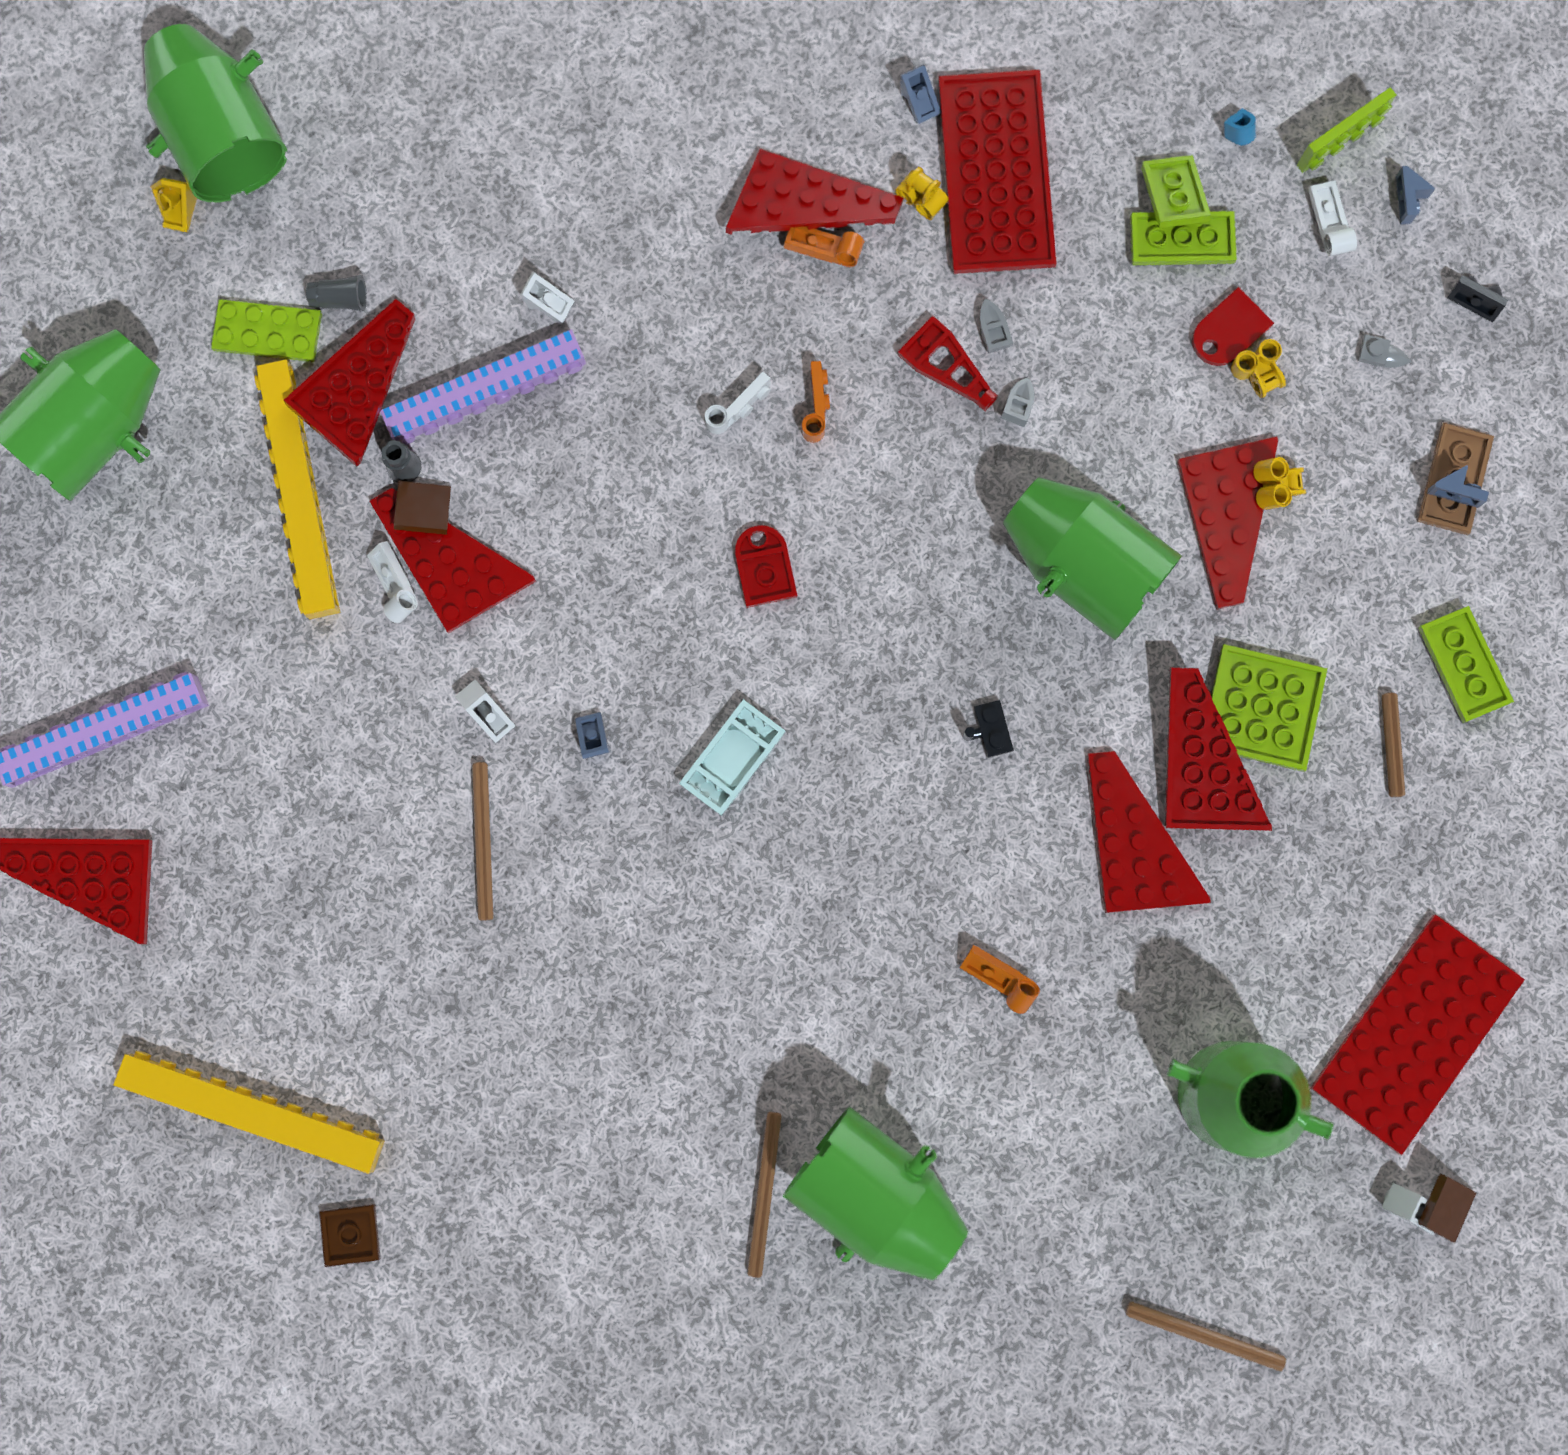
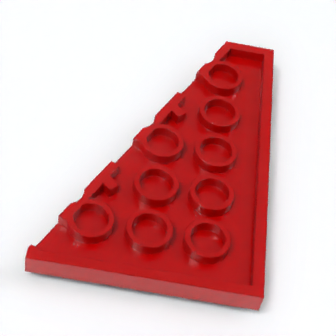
M760 149L727 223L725 233L731 235L733 231L751 230V233L790 231V228L808 227V229H817L819 227L837 228L847 227V224L864 223V226L876 223L895 224L904 198Z
M393 488L388 489L369 501L448 634L536 582L533 575L449 523L447 535L394 530L397 491Z
M1116 752L1087 754L1105 913L1211 903L1206 890Z
M0 838V871L59 901L63 905L84 914V916L99 924L105 925L116 933L122 934L137 944H147L153 840Z

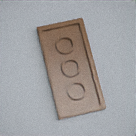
M1444 422L1441 424L1417 522L1464 535L1471 533L1476 507L1427 494V492L1437 481L1468 465L1464 485L1468 483L1481 486L1482 489L1494 436Z

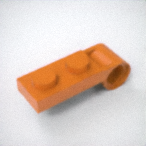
M808 227L790 228L787 234L784 249L830 263L854 267L861 254L864 239L855 232H845L842 237L820 230L808 229Z
M821 361L811 362L814 413L808 414L802 421V435L806 441L816 443L823 439L825 435V410H830L829 394H824L823 385H828L827 369H822ZM810 424H817L821 429L817 433H811L806 428Z
M975 945L972 946L960 966L962 970L1005 994L1008 1007L1016 1013H1026L1040 993L1039 986L1033 980Z

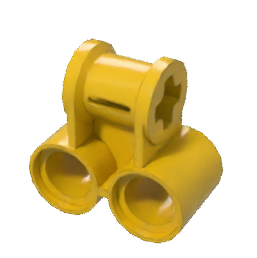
M921 167L911 170L895 189L896 195L907 200L906 204H913L918 213L927 220H932L948 202V196L939 188L940 181L931 179L923 172Z
M1266 339L1260 343L1255 353L1250 350L1241 351L1231 365L1232 375L1239 380L1249 378L1259 398L1265 397L1268 392L1276 388L1281 389L1285 387V377L1276 365V361L1282 354L1281 345L1274 339ZM1262 350H1268L1273 358L1265 357ZM1244 361L1248 363L1250 369L1245 370L1241 368L1239 362Z
M1282 457L1257 462L1254 467V477L1259 483L1263 484V487L1256 494L1259 507L1263 510L1285 507L1290 504L1292 496L1306 494L1302 481L1304 468L1289 469L1287 461Z

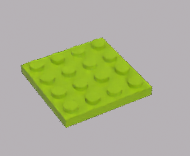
M1223 644L1211 696L1239 757L1305 772L1307 770L1328 668Z

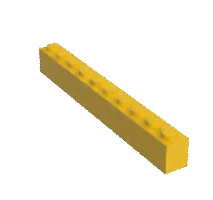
M287 359L256 366L258 375H255L254 379L258 391L261 390L262 394L259 405L262 414L266 415L267 424H264L266 438L270 439L272 446L268 452L271 463L275 464L277 472L273 474L276 488L280 489L281 498H278V505L281 513H285L286 523H283L285 537L290 539L291 548H288V556L290 562L295 565L296 573L292 574L295 588H299L301 598L297 599L300 613H304L310 620L338 614L341 612L304 422L284 403V399L297 388L293 367Z
M136 1050L135 1054H125L113 1086L367 1174L375 1171L385 1140L379 1139L380 1134L364 1129L363 1133L353 1130L354 1125L339 1120L335 1124L327 1121L329 1116L314 1111L312 1115L302 1112L303 1107L293 1103H287V1106L277 1103L278 1099L273 1096L262 1094L260 1098L251 1095L253 1090L240 1085H237L236 1089L226 1086L227 1081L213 1076L210 1080L202 1078V1072L186 1068L185 1071L176 1069V1063L161 1059L160 1063L150 1060L152 1055Z

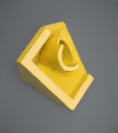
M161 178L150 187L164 220L163 228L188 232L197 198L192 193L187 182Z

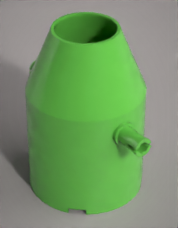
M176 24L156 32L144 46L147 108L160 132L156 138L146 145V148L156 158H159L169 148L187 184L197 199L211 203L231 201V195L242 191L247 195L266 185L282 170L287 161L285 157V152L288 151L248 76L259 65L263 64V59H260L261 56L258 52L251 49L238 62L191 25Z
M116 329L56 354L50 361L42 357L33 347L26 349L33 359L24 352L22 353L20 359L37 372V375L0 412V444L37 476L42 473L52 482L50 486L69 501H72L120 449H124L138 463L145 461L138 454V451L148 458L150 450L135 439L134 434L140 429L161 369Z
M1038 477L1013 506L1003 525L1032 576L1039 582L1037 586L1039 593L1041 594L1047 588L1048 590L1044 593V597H1051L1055 594L1106 635L1116 640L1142 609L1144 604L1142 599L1148 592L1152 595L1181 559L1182 555L1125 512L1126 509L1123 503L1118 507L1120 501L1115 500L1111 502L1101 493Z
M1223 1041L1200 1050L1190 1059L1187 1065L1175 1059H1172L1169 1065L1167 1076L1180 1080L1178 1104L1187 1126L1200 1140L1212 1147L1243 1157L1263 1158L1278 1154L1290 1147L1304 1130L1321 1136L1324 1139H1328L1332 1133V1122L1310 1114L1311 1094L1303 1071L1288 1054L1274 1046L1255 1042ZM1262 1073L1278 1075L1283 1091L1282 1110L1275 1126L1270 1132H1262L1251 1127L1243 1118L1239 1108V1096L1244 1084L1252 1077Z
M851 1107L843 1112L816 1147L820 1152L810 1164L805 1161L783 1194L786 1200L841 1242V1245L835 1250L838 1258L846 1252L841 1261L849 1262L852 1256L857 1254L867 1263L931 1281L935 1280L951 1262L969 1232L937 1175L929 1168L931 1163L937 1159L935 1150L933 1149L926 1156L931 1147L924 1145L916 1156L912 1155Z

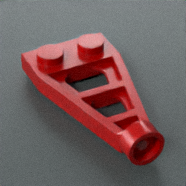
M934 316L898 351L897 355L917 373L973 401L983 411H986L998 398V395L990 389L954 334ZM940 347H946L954 358V363L948 370H940L929 363V358ZM959 367H964L973 378L968 386H962L951 378ZM984 391L985 393L980 398L979 393Z

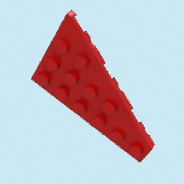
M397 299L391 302L284 399V403L288 408L356 467L361 464L415 322L414 313Z
M1277 436L1184 457L1177 461L1217 610L1244 603L1264 511L1259 507L1256 500V494L1263 487V484L1255 479L1254 467L1259 461L1275 458L1278 446Z
M1170 667L1165 827L1272 831V824L1263 809V805L1255 792L1251 779L1240 760L1236 747L1232 743L1228 730L1217 711L1199 669Z

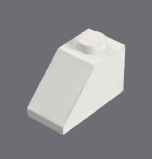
M476 680L472 681L455 696L464 709L495 743L515 727V724Z
M1393 1183L1384 1196L1382 1208L1434 1235V1232L1418 1224L1428 1199Z

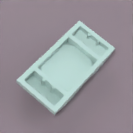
M743 699L679 784L722 816L786 731Z

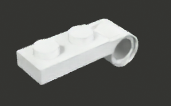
M1336 181L1310 186L1308 192L1327 255L1333 256L1355 251L1357 248L1356 234L1353 228L1348 227Z
M762 372L727 409L721 405L710 406L705 412L707 429L713 434H721L740 417L745 419L753 410L752 405L756 400L762 401L771 391L769 388L771 386L770 377ZM715 415L724 418L720 424H713L710 422V419Z
M388 541L381 542L367 557L390 599L384 606V613L390 621L400 623L417 608L418 601Z

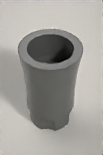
M362 275L341 279L319 280V282H309L307 284L306 299L310 307L365 311L367 288Z
M393 440L389 441L382 448V460L389 477L397 483L398 481L412 482L420 475L422 469L421 460L404 443Z

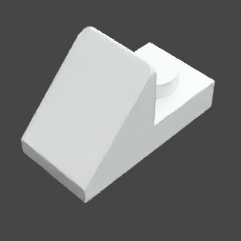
M534 272L531 273L520 294L529 309H539L557 323L564 322L574 303L573 299Z

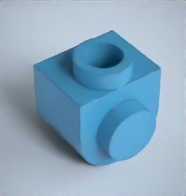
M1243 108L1233 116H1230L1224 122L1225 138L1237 145H1247L1253 142L1256 138L1255 116Z

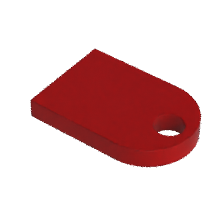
M1238 287L1199 322L1192 336L1193 349L1197 356L1207 364L1213 366L1228 365L1235 360L1241 351L1247 350L1274 325V322ZM1206 342L1213 343L1216 346V353H1205L1203 344Z
M757 525L745 530L736 542L735 556L746 608L797 598L798 595L788 549L783 536L776 529L765 525ZM755 533L764 534L766 537L765 543L761 546L754 545L751 542L752 535Z

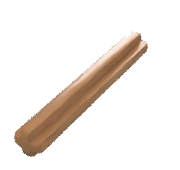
M1385 693L1382 695L1388 787L1389 796L1396 798L1405 796L1397 693Z

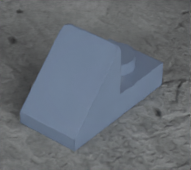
M924 64L900 75L901 95L908 99L916 123L920 124L941 114Z
M1402 166L1396 174L1400 224H1411L1420 212L1419 199L1429 198L1435 191V188L1410 167Z
M1468 465L1437 481L1428 489L1427 494L1479 508L1487 502L1489 491L1482 490L1481 486L1468 483L1464 485Z
M601 712L575 719L583 759L611 752Z

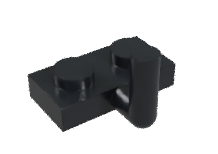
M1000 700L974 706L979 728H966L963 733L964 740L971 741L982 738L987 758L1013 752L1014 749Z

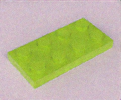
M1391 87L1324 133L1307 146L1296 166L1302 173L1309 168L1314 171L1324 163L1325 160L1323 158L1329 154L1333 157L1342 151L1347 141L1355 142L1365 133L1364 129L1369 126L1372 128L1378 126L1385 119L1384 115L1393 107L1391 103L1397 94Z
M1210 211L1211 217L1209 222L1165 228L1158 227L1154 212L1131 213L1132 265L1235 264L1237 261L1235 211Z
M219 299L211 349L218 352L315 362L322 312L320 310Z
M1469 606L1418 627L1462 723L1514 702Z

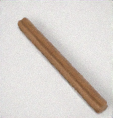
M485 762L473 763L472 769L478 919L488 921L493 919L488 765Z
M768 1112L766 1119L747 1273L748 1276L755 1278L761 1277L763 1273L782 1117L778 1112Z
M1132 1301L1127 1306L1126 1315L1130 1318L1277 1371H1283L1286 1358L1277 1353Z

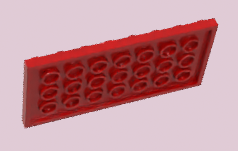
M1040 70L939 76L938 84L953 274L1056 268L1057 261Z
M1436 914L1432 915L1310 1089L1396 1153L1403 1155L1525 979Z

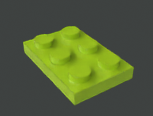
M1193 155L1142 162V173L1159 228L1210 221L1211 213Z

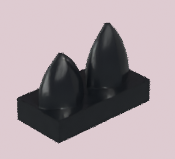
M1463 275L1447 297V299L1492 323L1508 302V299L1503 297L1499 285L1486 288L1478 284L1475 276L1465 277Z

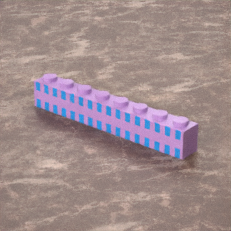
M571 329L382 409L380 412L392 440L407 445L412 443L416 436L423 433L425 435L433 434L439 430L440 426L447 423L449 425L457 424L463 420V416L470 413L477 415L486 411L489 405L494 403L498 405L504 404L511 399L510 396L517 393L527 394L532 392L536 385L543 382L544 384H551L557 381L558 376L567 372L568 374L577 373L582 369L583 365H586V362Z
M180 673L173 677V681L166 684L163 682L156 683L148 688L149 691L142 694L133 693L123 698L124 701L118 704L109 703L101 706L99 712L91 715L89 713L79 715L74 718L75 722L67 725H55L46 734L31 735L25 738V742L17 746L12 744L1 748L0 779L2 784L11 788L209 706L199 678L192 673Z

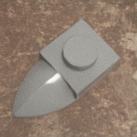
M984 299L980 311V331L987 352L992 353L1012 347L1014 343L1002 311L992 301Z
M1370 335L1363 337L1358 358L1359 362L1388 368L1400 367L1411 362L1410 358L1402 350L1390 344L1391 340Z
M1024 378L1013 386L1006 399L1001 419L1025 427L1035 397L1034 388L1029 378Z

